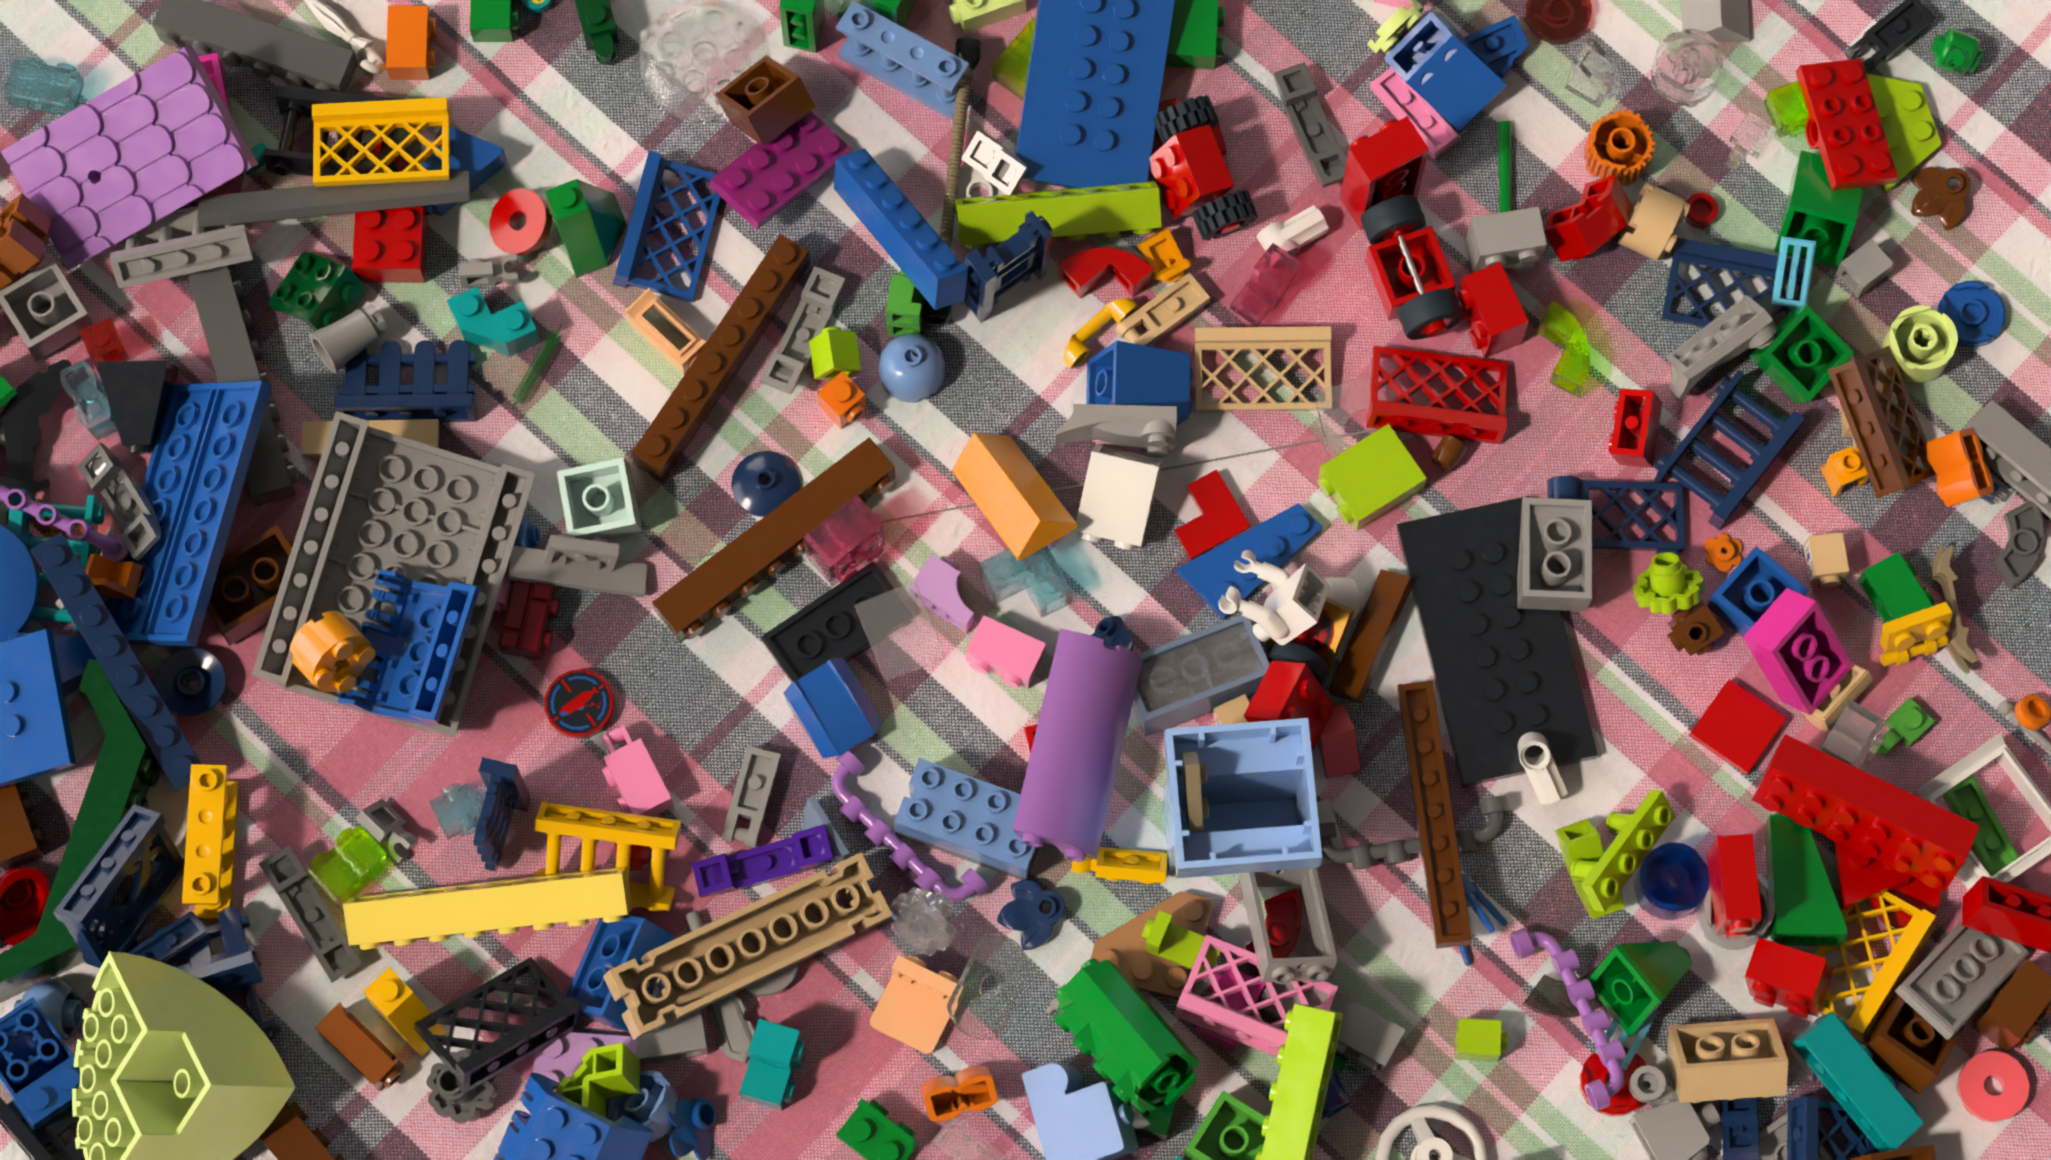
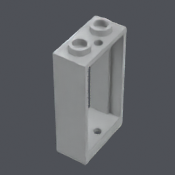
M1317 867L1240 873L1239 878L1262 983L1275 982L1277 984H1285L1290 981L1321 982L1330 980L1337 963V955ZM1301 886L1317 957H1272L1258 887Z

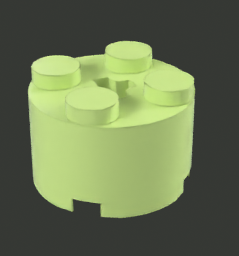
M1917 305L1905 309L1897 316L1884 337L1882 348L1890 345L1904 382L1922 383L1935 379L1945 370L1954 355L1958 334L1954 323L1946 314H1941L1930 306Z

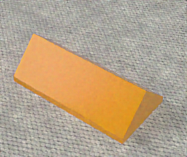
M973 433L954 465L952 472L1019 562L1078 528L1075 520L1011 436Z

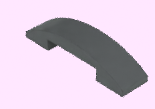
M1305 62L1275 72L1274 79L1286 114L1315 177L1323 188L1343 181L1347 156L1343 147H1339L1317 98V89Z
M99 442L81 461L78 468L90 488L101 492L124 530L120 535L121 539L134 560L139 561L161 538V528L157 515L146 494L128 469L103 443Z
M290 845L260 862L259 865L331 982H335L361 966L362 962L352 946H349L348 939Z

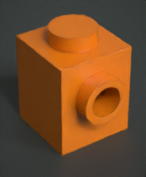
M843 371L817 392L818 405L840 429L849 422L853 423L859 419L865 412V408H867L865 394Z

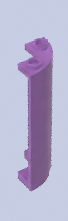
M1060 629L1012 829L1022 839V843L1033 847H1042L1043 843L1053 844L1064 854V858L1075 862H1084L1085 858L1097 859L1143 662L1132 651L1120 645L1116 647L1104 644V639Z

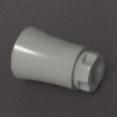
M370 304L361 310H355L346 317L324 328L309 333V339L321 361L335 374L361 351L377 342L378 337L388 331V326L377 308Z

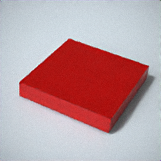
M1728 679L1693 728L1689 737L1747 775L1786 718Z

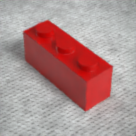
M1982 876L1963 896L1962 926L2051 953V897Z

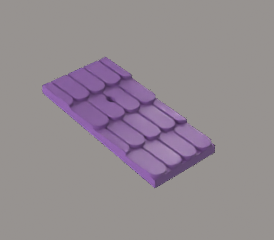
M191 44L170 54L1 151L27 198L52 217L49 228L50 239L57 252L62 256L61 259L68 270L259 165Z

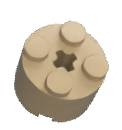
M1646 182L1639 192V195L1643 196L1641 202L1633 203L1628 224L1621 230L1619 236L1621 239L1618 241V244L1650 259L1661 261L1666 252L1671 251L1678 236L1673 231L1679 222L1682 223L1684 221L1690 204L1684 202V199Z

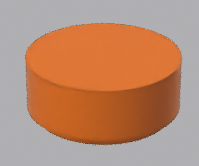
M2029 694L2016 704L2015 716L2022 726L2036 731L2040 730L2050 721L2051 710L2044 699L2037 695Z

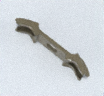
M1943 544L1938 546L1933 559L1932 582L1941 587L1944 602H1947L1952 611L1950 622L1952 640L1947 644L1946 648L1957 666L1964 673L1968 674L1973 669L1971 663L1977 662L1978 658L1967 644L1969 628L1962 627L1953 585L1958 576L1950 567L1954 547L1951 545L1943 552Z

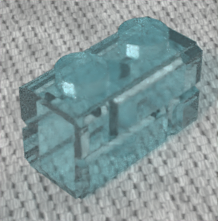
M25 57L24 60L14 59L4 88V97L10 106L61 116L78 107L84 87V80L74 66L66 63H58L57 67L44 65L45 63L35 57Z

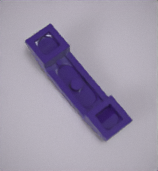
M823 824L792 833L790 838L729 856L724 853L693 862L692 867L699 896L707 897L755 887L804 872L833 860L834 856L826 825Z

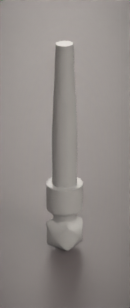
M2007 700L2000 702L1997 711L2003 716L2007 715L2009 721L2014 726H2019L2051 753V742L2038 730L2033 731L2022 726L2015 716L2013 705Z

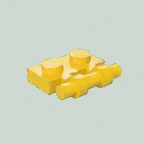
M1947 602L1883 623L1880 644L1885 652L1879 656L1884 667L1892 664L1899 666L1908 663L1909 658L1920 654L1928 656L1936 653L1937 648L1946 646L1948 638L1945 633L1949 632L1952 611Z

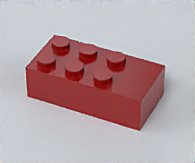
M1408 116L1399 121L1392 119L1382 125L1378 133L1371 137L1367 135L1361 136L1350 145L1351 148L1348 151L1340 199L1360 230L1364 229L1361 223L1362 214L1381 201L1401 195H1414L1418 198L1429 148Z

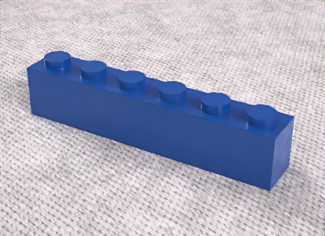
M864 148L837 157L835 160L834 190L930 305L937 310L964 301L968 269L868 151Z

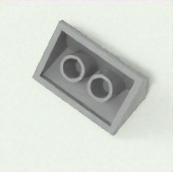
M1681 0L1683 42L1750 41L1748 0Z

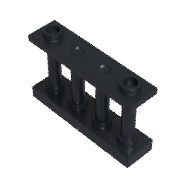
M278 85L276 93L277 104L280 114H285L286 116L278 150L264 148L263 157L267 171L282 176L289 174L313 176V147L311 154L292 152L298 120L302 116L312 117V104L404 99ZM395 128L387 136L393 142L396 141L399 128ZM361 130L354 137V139L358 141L360 144L362 142L364 130ZM322 132V142L326 146L330 132ZM383 140L378 156L380 161L393 151ZM348 142L345 156L340 158L348 163L359 150ZM331 158L322 167V176L335 175L343 167ZM362 159L353 169L359 174H368L377 165L371 160ZM391 162L387 166L393 172H399L397 163Z

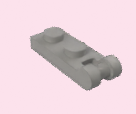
M747 746L721 840L733 842L734 839L745 842L747 847H757L782 758L781 754ZM739 817L751 820L749 829L737 826Z

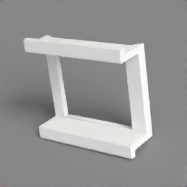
M2001 733L1924 784L1913 794L1937 805L1934 800L1996 759L2051 832L2050 802L2007 747ZM2051 836L1992 877L1970 849L1965 862L1956 875L1968 890L1982 876L2009 883L2051 854Z

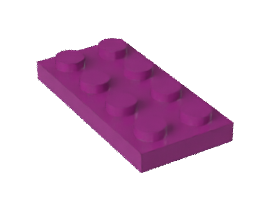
M810 111L801 121L791 125L773 142L768 143L766 146L756 143L711 179L709 186L752 227L758 230L834 170L836 158L851 153L852 148Z

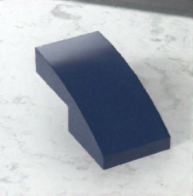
M1758 1097L1721 1100L1723 1159L1760 1160Z

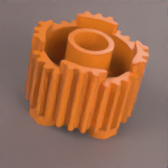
M1623 109L1619 113L1615 111L1614 115L1608 113L1607 117L1603 115L1601 120H1597L1592 124L1584 148V159L1587 160L1585 167L1590 175L1594 177L1599 176L1602 179L1616 174L1621 185L1628 187L1634 184L1638 177L1641 178L1643 173L1647 171L1656 142L1652 138L1653 132L1648 131L1650 126L1644 125L1645 121L1640 118L1639 113L1634 115L1632 110L1628 113L1626 109ZM1615 146H1621L1623 149H1618Z

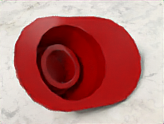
M11 867L0 877V936L7 944L12 946L36 934L49 897L47 878L40 870L33 867H22L19 869Z

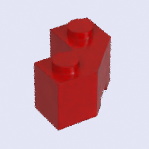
M1616 174L1586 183L1580 203L1549 212L1544 232L1560 262L1571 259H1583L1627 226L1632 204Z

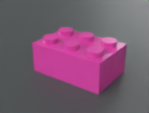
M1786 588L1743 636V640L1780 701L1808 715H1811L1854 666L1818 603L1789 588Z

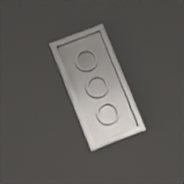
M1961 921L1895 992L1946 1040H1949L2030 952L2020 943L1964 927Z

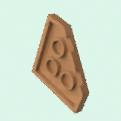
M1179 891L1096 940L1091 959L1096 958L1099 962L1106 959L1121 968L1139 991L1179 1000L1191 970L1144 951L1147 940L1141 937L1148 918L1156 919L1158 911L1161 910L1172 915L1171 923L1205 936L1214 899Z

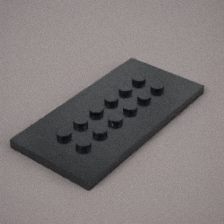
M1523 497L1396 525L1407 574L1415 581L1411 590L1462 787L1527 774L1525 768L1520 763L1517 745L1521 736L1528 732H1538L1545 736L1557 767L1596 759L1598 756L1560 610L1517 609V574ZM1536 745L1530 746L1525 750V754L1533 758L1538 757L1543 752V749Z

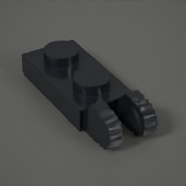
M1905 0L1868 29L1863 37L1848 49L1845 56L1849 60L1856 58L1870 45L1876 53L1863 62L1867 74L1878 66L1882 60L1886 61L1934 22L1935 17L1919 0Z

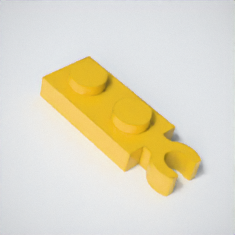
M1099 847L1096 860L1085 858L1084 862L1072 861L1071 872L1087 873L1095 871V877L1111 881L1132 880L1140 881L1144 884L1165 883L1168 853Z

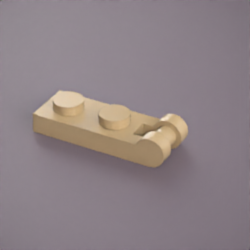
M1189 272L1119 323L1115 331L1121 338L1125 337L1129 343L1151 346L1208 304L1210 296ZM1143 323L1148 331L1141 336L1135 328Z

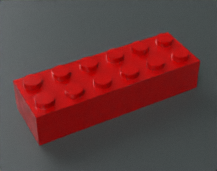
M1784 734L1766 767L1752 798V801L1761 804L1763 808L1769 811L1778 812L1792 819L1800 826L1814 829L1826 835L1832 841L1841 842L1858 850L1860 854L1866 857H1873L1890 865L1895 871L1909 874L1923 881L1927 886L1938 888L1942 891L1947 890L1965 862L1980 827L1967 819Z

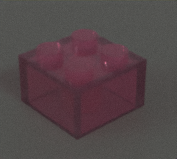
M858 495L803 537L806 557L832 587L839 581L841 584L857 573L856 568L864 561L868 563L874 561L884 551L882 547L885 546L883 524Z

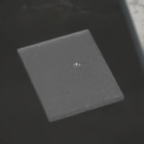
M916 581L854 605L885 682L946 658Z

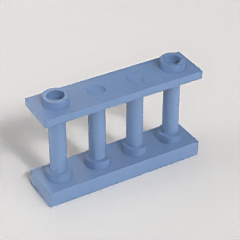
M853 0L836 26L837 31L848 36L838 52V58L953 120L957 85L968 69L969 63Z

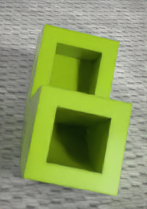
M1586 818L1556 829L1555 833L1565 865L1574 887L1592 920L1625 908L1622 892L1620 891L1605 912L1594 911L1581 887L1583 881L1576 882L1573 879L1574 876H1571L1570 869L1573 861L1582 859L1598 862L1604 854L1600 835L1590 821Z

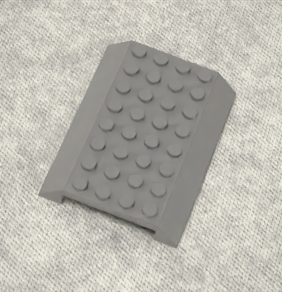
M336 411L252 675L287 691L416 730L455 737L536 473L502 463L501 467L494 466L369 427V421ZM379 570L397 572L417 582L448 587L450 581L480 588L439 722L433 727L380 717L342 705L337 702L340 695L339 690L334 692L319 691L291 661L293 654L290 652V644L296 633L309 620L312 619L316 623L325 618L322 613L327 611L341 612L359 631L363 621L389 628L390 626L364 617L367 609L379 610L382 613L394 616L397 607L386 602L377 601L371 597L374 588L400 595V593L375 585ZM365 668L358 677L373 682L376 672ZM355 687L352 688V690H355V691H358V692H362V693H365V694H367V695H368V693H369V692H367V691L360 690V689H357V688H355Z

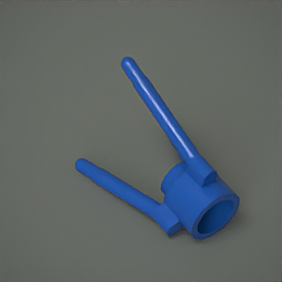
M1465 873L1462 874L1467 908L1471 906L1478 918L1491 933L1495 931V928L1477 903V900L1502 926H1506L1508 924L1507 920L1483 895L1476 883L1471 882ZM1467 945L1459 946L1464 964L1466 966L1471 965Z

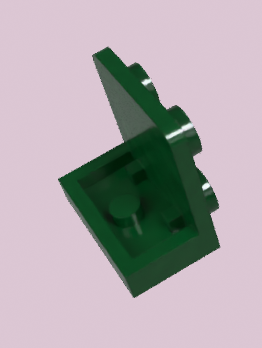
M303 252L294 262L281 284L275 289L268 304L276 311L304 321L313 331H316L352 313L369 288L347 266L310 252Z

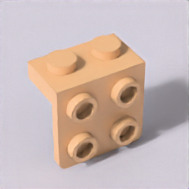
M898 955L892 966L893 975L870 1018V1026L874 1030L924 1054H931L962 995V986L957 984L959 980L955 976L940 970L936 974L926 969L927 964L924 961L908 955L906 959Z

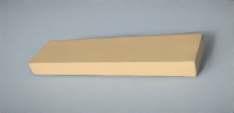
M439 419L367 420L369 421V427L439 448ZM302 421L301 455L303 458L322 456L332 421Z

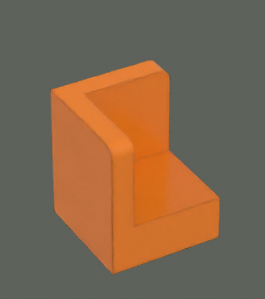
M90 554L85 571L99 594L110 599H134L143 566L135 562H113L101 555Z

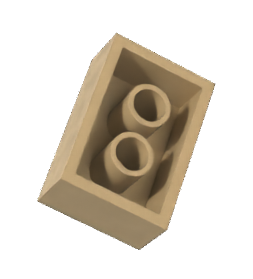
M1774 1018L1668 1026L1667 1061L1680 1103L1736 1100L1753 1097L1768 1098L1787 1095L1788 1058Z

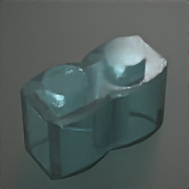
M81 360L61 370L60 377L63 388L74 401L77 418L91 436L96 440H100L118 431L109 402L106 399L102 381L90 365Z

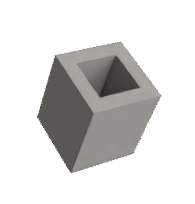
M1870 239L1841 262L1836 275L1858 299L1885 278L1894 263L1891 261L1892 257L1888 250L1882 245H1877L1873 239Z

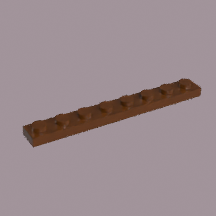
M1428 681L1399 684L1397 686V694L1435 948L1471 945L1472 938L1433 683Z

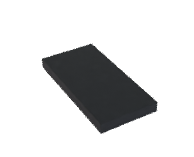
M872 561L762 635L760 639L792 683L794 680H798L825 664L829 659L843 657L846 663L911 620L913 614L876 563Z

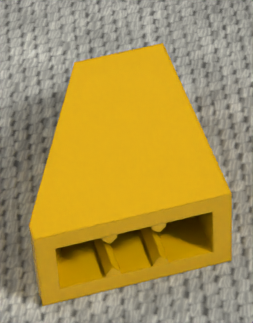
M389 967L363 993L374 1009L422 1058L431 1048L414 1030V1023L430 1015L431 1012ZM435 1024L428 1028L433 1035L445 1036L447 1034V1031L441 1024Z

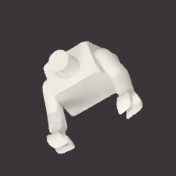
M1250 550L1243 551L1241 555L1250 564L1245 565L1235 560V570L1241 573L1253 572L1257 574L1258 578L1270 583L1274 592L1268 596L1264 606L1251 600L1247 602L1241 599L1239 590L1230 586L1226 592V598L1222 594L1219 600V609L1226 614H1233L1237 610L1243 613L1242 616L1257 622L1253 625V633L1260 641L1266 642L1272 638L1279 645H1285L1318 622L1330 585L1306 563L1292 576H1289L1288 572L1267 562L1260 563L1256 561L1255 554Z

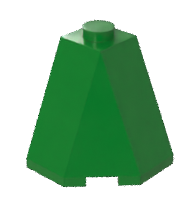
M578 179L544 191L553 224L576 278L607 267L613 256V250L617 241L622 236L627 225L614 193Z

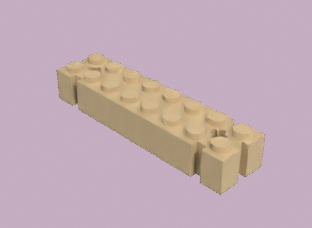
M862 852L833 866L829 870L830 877L827 876L825 870H822L647 952L641 958L643 964L640 966L634 958L610 969L603 978L614 1001L624 999L628 1009L622 1014V1018L633 1040L662 1027L666 1023L664 1019L666 1015L669 1016L671 1022H674L847 940L855 934L854 926H856L860 934L889 919L892 913L881 890L873 894L870 890L868 882L874 876ZM844 897L848 904L843 908V905L839 906L836 899ZM649 983H652V988L657 985L660 989L656 998H654V994L650 996L646 990L650 986Z

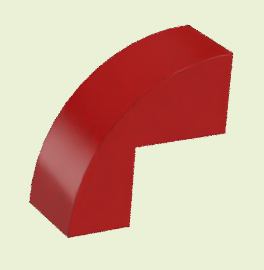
M1114 248L1083 250L1065 258L1058 264V276L1080 299L1109 274L1132 297L1153 281L1154 269L1147 262L1132 253Z

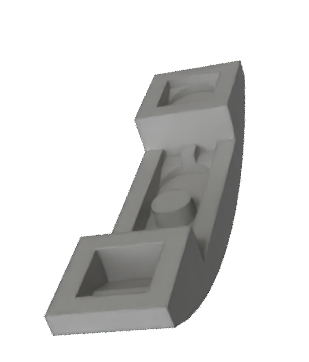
M814 266L801 293V301L777 351H773L760 378V383L790 395L793 393L811 362L809 341L821 334L822 329L827 328L846 278Z

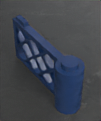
M1557 476L1547 480V498L1589 500V490H1601L1610 499L1600 511L1592 504V514L1594 515L1592 523L1598 519L1611 532L1605 540L1592 539V549L1656 551V555L1663 552H1672L1678 555V552L1684 551L1682 484L1581 480L1574 476ZM1626 491H1634L1644 501L1634 512L1619 499ZM1659 492L1674 493V507L1667 513L1653 500ZM1613 503L1627 516L1618 527L1614 526L1603 515ZM1647 504L1661 517L1651 529L1637 516ZM1673 512L1675 521L1670 517ZM1630 520L1645 533L1639 541H1630L1620 531ZM1665 521L1675 531V542H1663L1654 531ZM1615 536V537H1617L1619 540H1611V539Z

